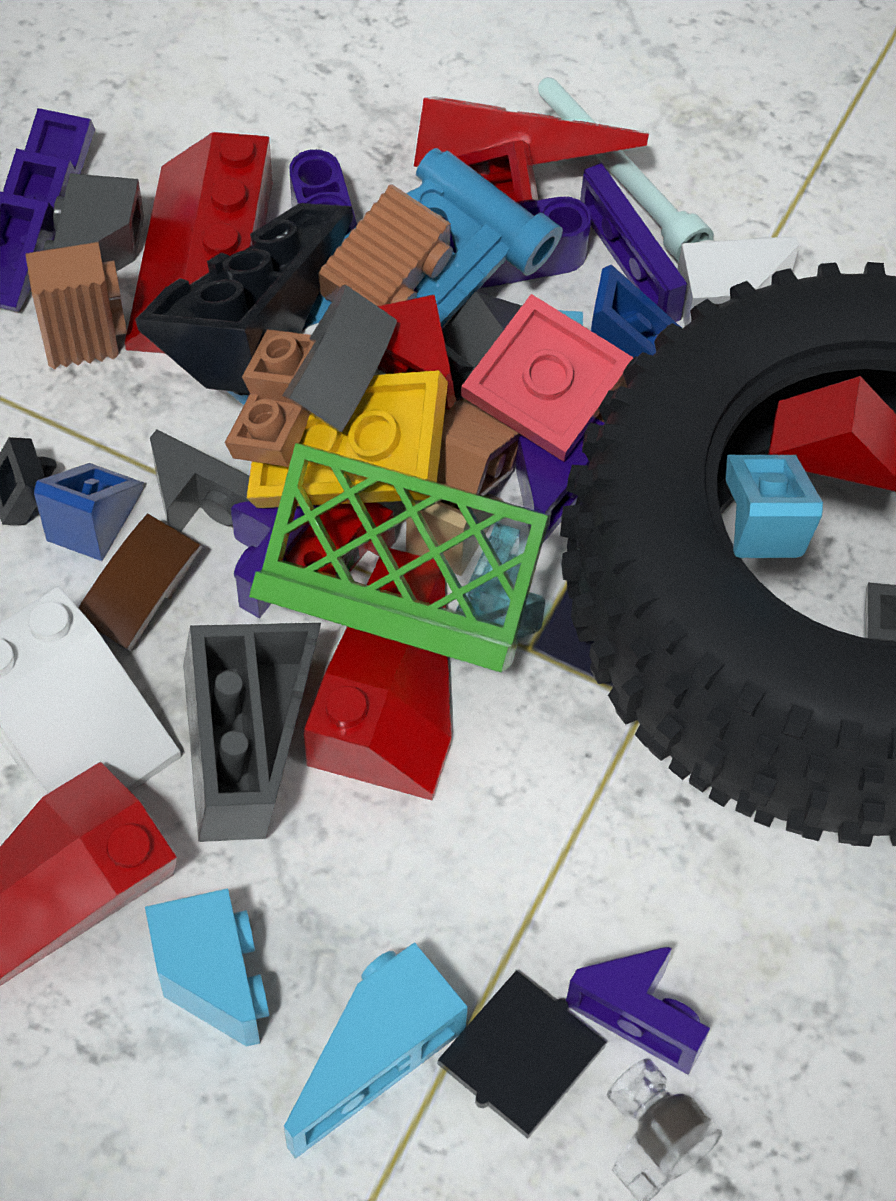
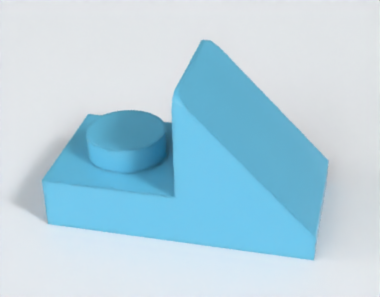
M727 455L726 483L737 504L733 549L735 556L739 558H797L803 556L822 517L823 501L797 456Z

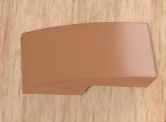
M267 329L242 376L250 395L224 442L232 458L285 467L289 466L295 443L300 442L310 414L282 395L314 345V342L309 339L311 335Z

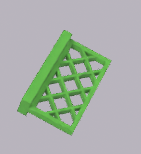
M295 443L263 568L255 572L249 597L494 671L503 672L513 662L518 644L516 637L551 515L302 443ZM309 461L331 467L344 490L343 493L317 508L313 507L302 487ZM346 472L367 477V479L354 486ZM381 481L394 485L407 510L376 527L359 493ZM409 490L426 494L430 497L416 504ZM443 499L457 503L470 529L439 546L421 511ZM349 500L367 533L337 550L319 516ZM299 503L305 515L293 521L297 504ZM471 508L495 515L479 523ZM412 518L429 552L399 568L381 534ZM504 518L530 524L531 529L524 553L502 564L483 530ZM310 523L327 556L308 567L284 561L283 557L289 534ZM475 536L493 570L462 587L443 553L468 538ZM371 540L390 574L371 585H365L354 581L342 556ZM434 558L452 593L433 604H429L415 598L403 575ZM332 563L338 576L318 570ZM521 563L514 586L506 571ZM498 577L510 599L504 625L480 619L466 593ZM394 581L401 595L380 588ZM457 599L464 614L443 608V606Z

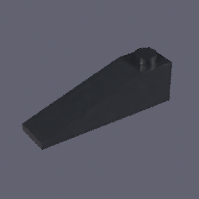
M298 203L250 234L252 245L245 250L234 253L231 256L221 252L208 260L209 273L189 284V281L180 278L165 287L135 319L138 330L206 389L233 391L238 395H250L242 376L267 329L301 333L320 292L319 271L327 263L329 257L334 255L336 249L341 246L354 218L352 206Z

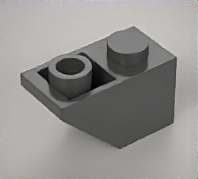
M70 173L65 196H57L54 204L55 238L45 242L44 250L98 242L102 262L114 260L116 272L134 262L144 221L139 179Z

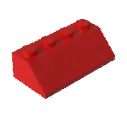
M212 132L161 166L125 339L126 350L165 354L138 330L135 319L165 287L180 278L189 281V284L209 273L207 261L221 252L231 256L252 245L250 234L266 224L273 184L269 136Z

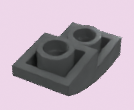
M342 285L309 339L314 342V345L282 396L332 429L342 432L378 368L397 320L349 286Z

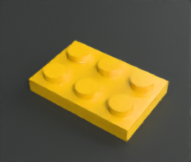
M439 370L374 375L342 432L332 429L310 414L299 443L437 482L448 381ZM252 461L246 498L256 508L279 507L289 466L285 467ZM311 461L308 462L302 487L312 505H322L344 492L331 467ZM346 472L354 486L367 479V477ZM381 481L359 493L363 503L402 501L394 485ZM409 490L414 500H425L430 497L429 495ZM347 500V501L343 502L342 504H351V503H350L349 500Z

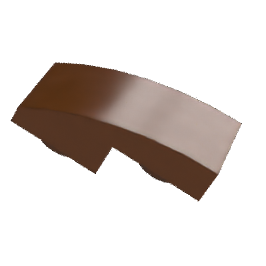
M147 513L103 569L79 605V610L98 632L132 651L164 598L171 599L203 546Z

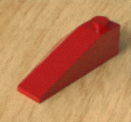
M437 96L424 97L414 167H418L425 155L434 148H438L442 152L450 151L453 155L458 156L523 140L529 144L532 165L647 146L649 132L578 120H561L559 117L539 113L506 111L504 107Z
M388 547L399 568L420 557L419 555ZM379 557L367 585H371L390 574L381 557ZM434 559L403 575L417 600L433 604L445 597V578ZM394 581L380 588L401 595ZM347 626L324 674L304 728L307 766L433 801L451 746L448 656Z
M101 761L43 796L0 846V986L174 875L176 855L141 802Z

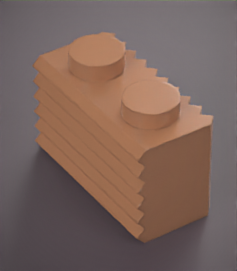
M393 184L388 185L378 202L373 204L371 210L366 212L356 228L351 230L349 237L344 239L334 255L330 256L327 263L321 267L319 271L321 295L326 300L332 302L341 286L347 285L376 306L415 299L417 293L414 289L424 276L437 277L452 255L453 248L449 246L451 223Z
M98 242L25 253L31 292L48 366L56 369L60 364L67 368L72 362L78 366L83 361L91 364L95 358L101 362L106 357L114 360L119 355L116 335L127 334L121 298L109 300V298L121 297L114 260L102 262Z
M460 398L459 401L456 400L451 409H445L437 483L484 496L513 472L517 459L518 438L521 434L463 398Z

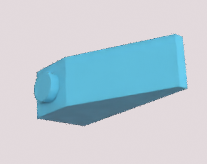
M415 942L398 955L394 951H388L380 955L363 971L361 975L362 981L357 984L284 1125L286 1146L295 1159L457 1038L466 1028L468 1006Z

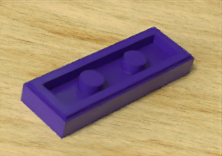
M600 163L584 169L580 201L586 204L590 210L592 228L626 277L675 322L680 321L687 282L604 165Z

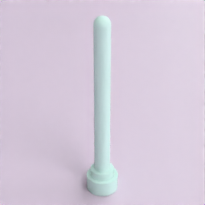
M547 77L540 81L538 85L540 96L562 120L596 123L554 78ZM622 150L595 154L662 227L663 245L678 262L682 243L713 240V231L697 214H689L686 211L679 212Z

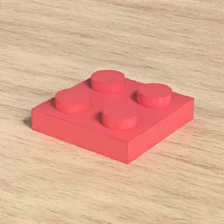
M531 294L461 386V397L564 462L584 435L588 424L593 423L600 413L599 406L607 392L617 389L625 379L623 371L633 357Z

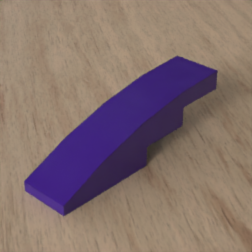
M37 108L25 150L16 148L3 192L0 191V308L20 311L31 290L25 253L44 250L45 242L55 238L56 230L53 221L55 200L57 196H65L70 173L81 174L95 132L93 122L89 118Z

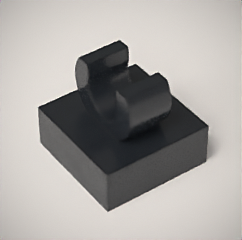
M8 437L0 451V519L2 525H25L37 506L34 495L37 480L51 476L57 467L54 459L37 456L31 438Z

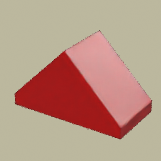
M523 140L513 141L456 156L518 204L538 200L530 147L527 142Z
M435 294L378 306L394 317L397 323L377 369L386 374L439 370L448 381L445 408L450 410L456 402Z
M861 376L781 400L776 408L768 455H796L805 472L896 492V414Z

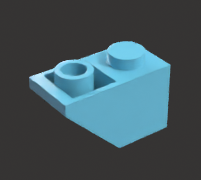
M228 888L146 906L147 922L163 996L246 1047L260 1044L256 1019L268 1017L269 1010L261 974L247 977L242 954L255 951L247 910L233 913Z

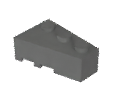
M321 623L190 625L183 668L198 842L266 839Z

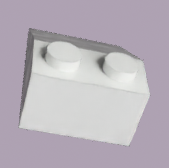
M59 585L0 623V743L43 796L100 761L132 792L181 757L180 750L99 632Z

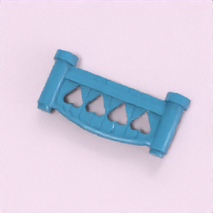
M438 148L429 151L420 162L416 171V176L422 180V184L418 188L406 193L434 213L442 215L446 221L451 223L450 233L456 253L452 252L448 263L437 277L431 278L425 275L416 286L418 292L416 298L435 294L441 328L506 260L526 276L531 275L551 256L562 236L563 229L561 226L543 213H538L535 216L450 151L442 152ZM350 232L345 235L344 239L349 237ZM320 292L303 329L319 323L332 303L330 300H326ZM227 391L243 405L249 395H238L233 391Z

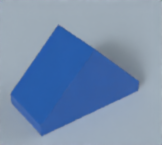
M612 264L602 268L591 331L633 358L635 356L638 357L642 352L653 356L656 353L654 341L657 335L671 323L679 327L681 326Z
M92 463L37 480L34 495L46 541L103 561L140 497L144 482Z

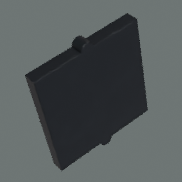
M516 970L439 1057L437 1064L476 1096L475 1104L477 1107H490L528 1139L605 1048L606 1041L567 1011L568 1004L565 1000L558 999L554 1001Z

